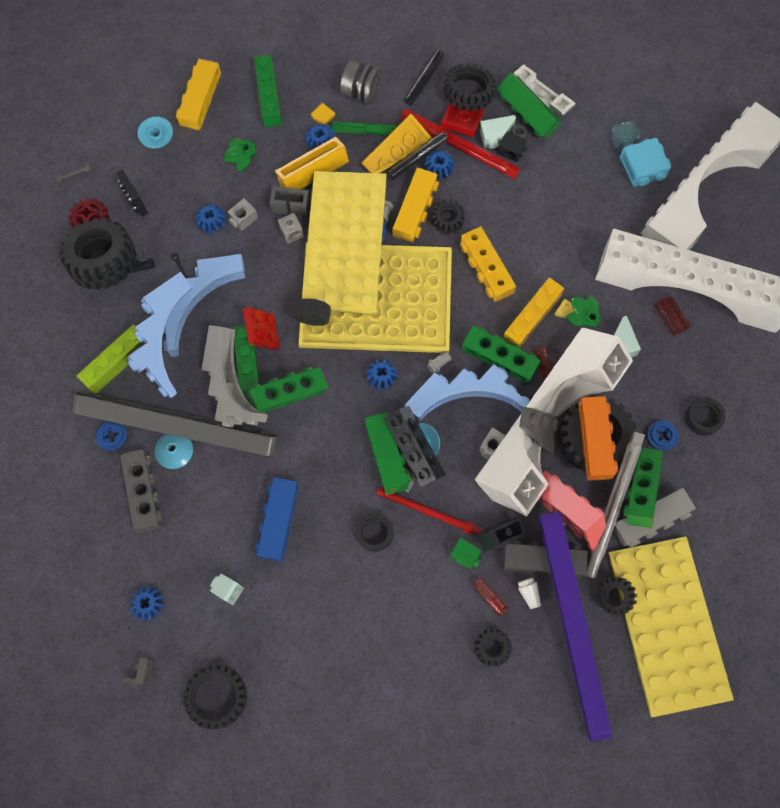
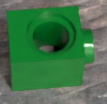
M460 538L449 557L468 570L472 566L476 568L482 559L479 556L481 550Z

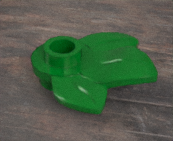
M236 138L228 142L230 149L225 152L223 160L228 163L236 162L237 171L240 172L250 165L251 157L256 153V145L250 140L243 141Z
M592 296L587 300L581 297L571 298L574 311L568 314L566 319L575 326L596 327L601 321L597 300ZM592 315L595 320H591L589 316Z

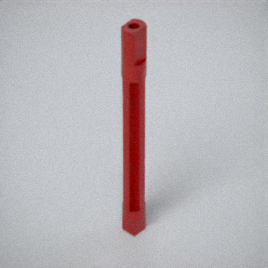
M408 109L403 111L402 121L412 114L427 133L433 137L444 132L448 137V141L445 143L513 179L518 176L521 169L518 166Z

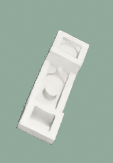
M524 64L514 72L553 113L563 116L575 105V102L563 93L557 95L537 80L536 73Z

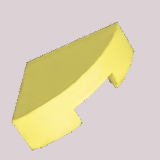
M564 299L554 315L566 318L568 314L574 311L571 302Z

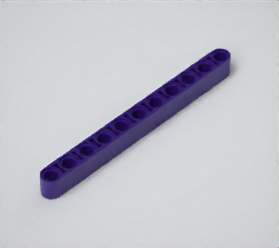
M560 511L540 514V527L586 729L590 733L588 737L590 742L612 738L563 519Z

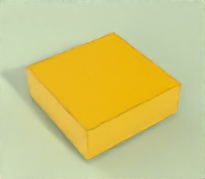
M323 103L311 113V118L320 125L323 122L325 126L336 116L335 112Z

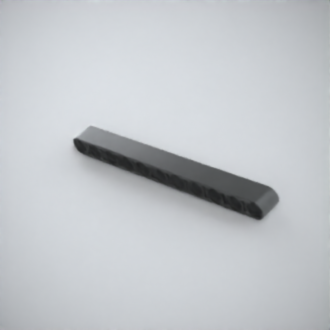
M87 392L74 393L72 412L75 414L265 456H273L275 452L277 435L274 433L238 425L226 427L222 426L220 421Z

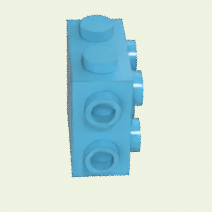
M657 138L645 139L634 145L629 144L623 148L620 159L633 187L638 185L644 186L654 180H663L667 177L671 168L670 160L666 158L663 146Z

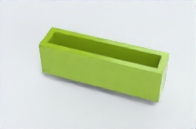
M134 324L77 375L94 394H97L128 366L127 362L129 360L127 357L145 345L144 341L140 342L134 333L136 331L134 329L136 326Z

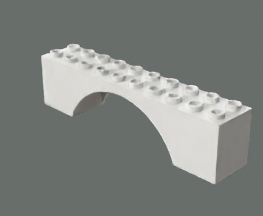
M757 102L751 108L747 107L741 114L742 117L740 119L737 118L732 124L731 129L722 135L721 141L713 145L709 155L706 154L701 159L700 165L692 169L688 179H684L678 186L679 189L671 193L667 199L668 202L659 207L655 217L652 216L647 221L646 227L641 232L642 237L690 250L707 226L698 205L699 184L706 177L721 169L736 166L759 169L780 144V118Z
M617 229L612 230L604 248L595 280L629 290L647 286H667L694 291L724 304L736 315L740 323L774 333L780 329L779 276Z
M581 328L526 407L559 417L569 407L580 401L581 398L605 391H613L633 360L618 336ZM520 415L475 481L491 500L527 516L549 484L541 470L540 453L542 447L538 446L536 440L529 437L519 427Z

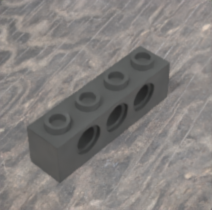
M143 449L121 454L120 459L134 531L142 533L162 528L161 522L164 519L162 511L158 510L157 506L160 498L158 492L154 490L153 484H156V478L150 469V466L153 465L151 455L147 454ZM143 468V473L140 476H136V471ZM142 487H147L146 492L143 495H139V490ZM150 505V511L143 514V508Z

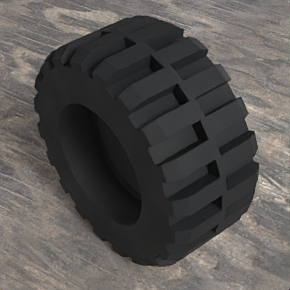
M98 218L90 222L87 220L82 225L75 226L72 232L69 231L66 235L67 238H64L62 241V246L60 247L61 262L71 279L77 285L86 289L100 290V288L108 289L111 285H118L119 281H124L128 277V273L131 274L134 269L133 266H135L137 261V252L128 232L122 225L113 220L111 222L109 219L99 220ZM109 249L103 256L88 260L95 252Z
M610 398L607 403L610 404V415L608 417L609 422H612L615 436V453H613L614 461H617L619 468L628 442L630 443L633 432H637L634 431L637 425L635 421H631L633 415L630 411L626 413L623 410L625 408L624 405L621 403L617 405L615 400ZM577 402L575 406L571 407L562 421L559 430V444L563 446L561 448L562 453L568 455L567 460L570 463L575 462L577 464L575 467L581 470V468L586 469L583 439L580 433L579 402Z

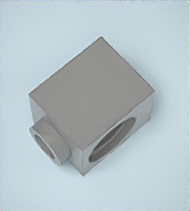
M245 198L228 211L230 224L234 228L238 227L241 231L258 219L256 210Z
M295 213L278 220L280 231L287 244L304 237L302 227Z
M491 428L480 446L479 452H481V456L489 460L495 450L490 449L488 444L493 442L499 446L506 435Z

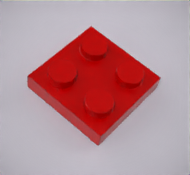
M451 102L441 121V127L474 137L485 109L479 110L477 108L476 111H472L470 108L469 111H465L464 107L462 110L458 109V105L454 107Z
M251 307L243 309L249 345L273 351L279 349V337L274 314Z

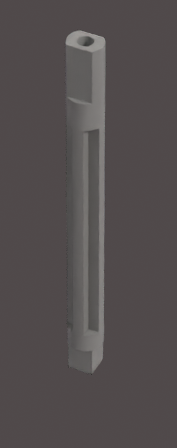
M633 432L630 443L628 442L604 511L606 527L596 549L590 551L591 554L587 563V576L596 577L602 557L605 555L642 448L644 434Z

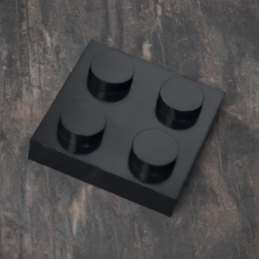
M123 169L116 172L119 177L117 183L126 199L129 200L135 213L139 212L142 217L147 215L146 207Z

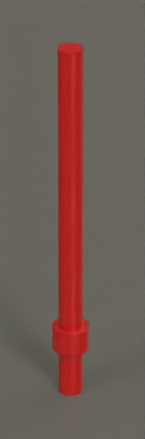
M379 487L377 491L379 496L461 528L470 535L471 533L477 535L478 532L484 530L475 526V523L470 521L464 522L394 493L386 496L383 488Z

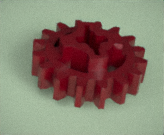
M87 197L85 202L80 199V204L74 203L75 209H70L72 214L68 215L71 220L69 223L73 228L77 225L80 226L87 220L90 222L97 218L99 220L110 218L107 213L108 209L104 206L103 202H98L96 198L91 201L89 197Z

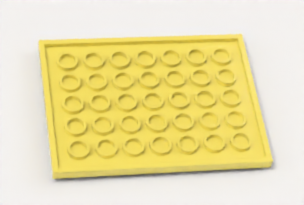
M306 243V250H305L304 274H305V264H306L307 243ZM382 245L377 313L331 311L329 323L326 325L312 326L300 323L299 348L433 353L445 351L449 353L452 248Z

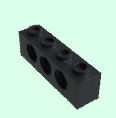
M410 406L400 408L384 418L420 487L431 484L446 475Z

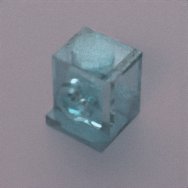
M635 121L614 124L611 132L614 148H619V145L622 144L627 146L635 143V140L640 138V130L636 127Z

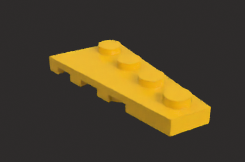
M410 114L360 164L368 173H380L403 160L433 138L414 116Z

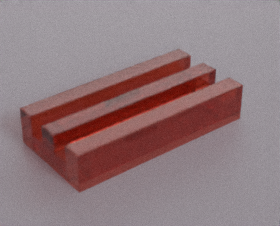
M672 296L654 305L673 337L691 328V325ZM663 305L679 330H676L675 326L673 325L668 315L664 311L662 307Z

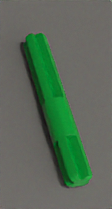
M333 121L331 130L340 133L390 135L399 125Z

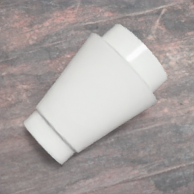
M533 577L519 581L518 590L529 608L534 609L541 606L537 581H534Z

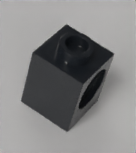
M507 132L500 145L498 155L518 163L520 157L524 158L528 148L525 147L527 140Z

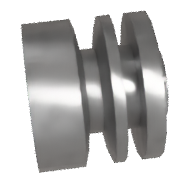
M350 59L342 76L341 94L352 99L357 95L359 101L364 100L365 103L371 104L380 86L381 68L377 66L373 68L371 64L365 68L362 61Z

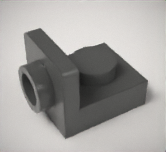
M140 658L139 662L136 663L134 671L136 679L124 678L123 682H128L129 687L141 688L142 684L148 685L153 660Z

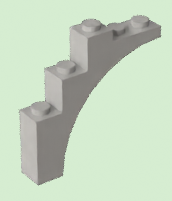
M209 325L201 370L209 371L208 375L211 376L208 395L215 396V400L218 401L215 420L222 422V426L233 427L234 424L242 425V422L252 425H258V422L266 423L267 414L255 409L245 398L239 386L234 364L235 330Z

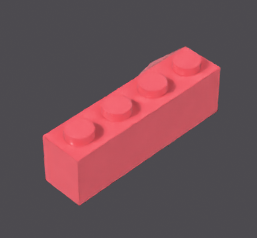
M547 471L543 472L544 478L549 485L538 501L549 512L560 511L563 524L566 525L568 523L574 535L579 539L583 537L588 543L587 547L594 551L606 527L605 514L598 507H592L584 496L579 497L571 486H565L557 475H551Z

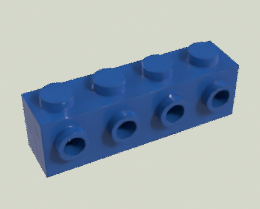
M274 478L273 483H269V502H265L263 513L266 514L265 520L261 521L259 533L262 534L260 541H257L255 546V553H257L259 559L283 563L299 488L297 481Z

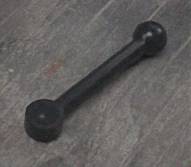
M173 253L171 255L172 260L176 262L185 279L188 278L178 260V254Z

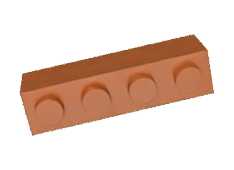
M606 396L581 398L578 404L587 481L612 479L616 475L615 473L618 472L617 461H614L613 458L615 443L611 441L613 425L612 422H609L608 417L610 415V404L607 403Z

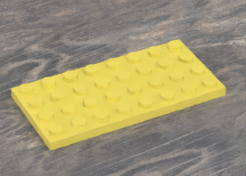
M314 171L302 299L323 301L330 305L333 312L377 313L386 174Z
M687 537L609 552L608 556L614 577L627 579L626 581L632 583V587L636 588L634 592L638 596L635 597L637 603L633 605V610H629V613L624 614L650 716L656 717L734 700ZM617 588L620 602L622 603L624 593L621 589Z

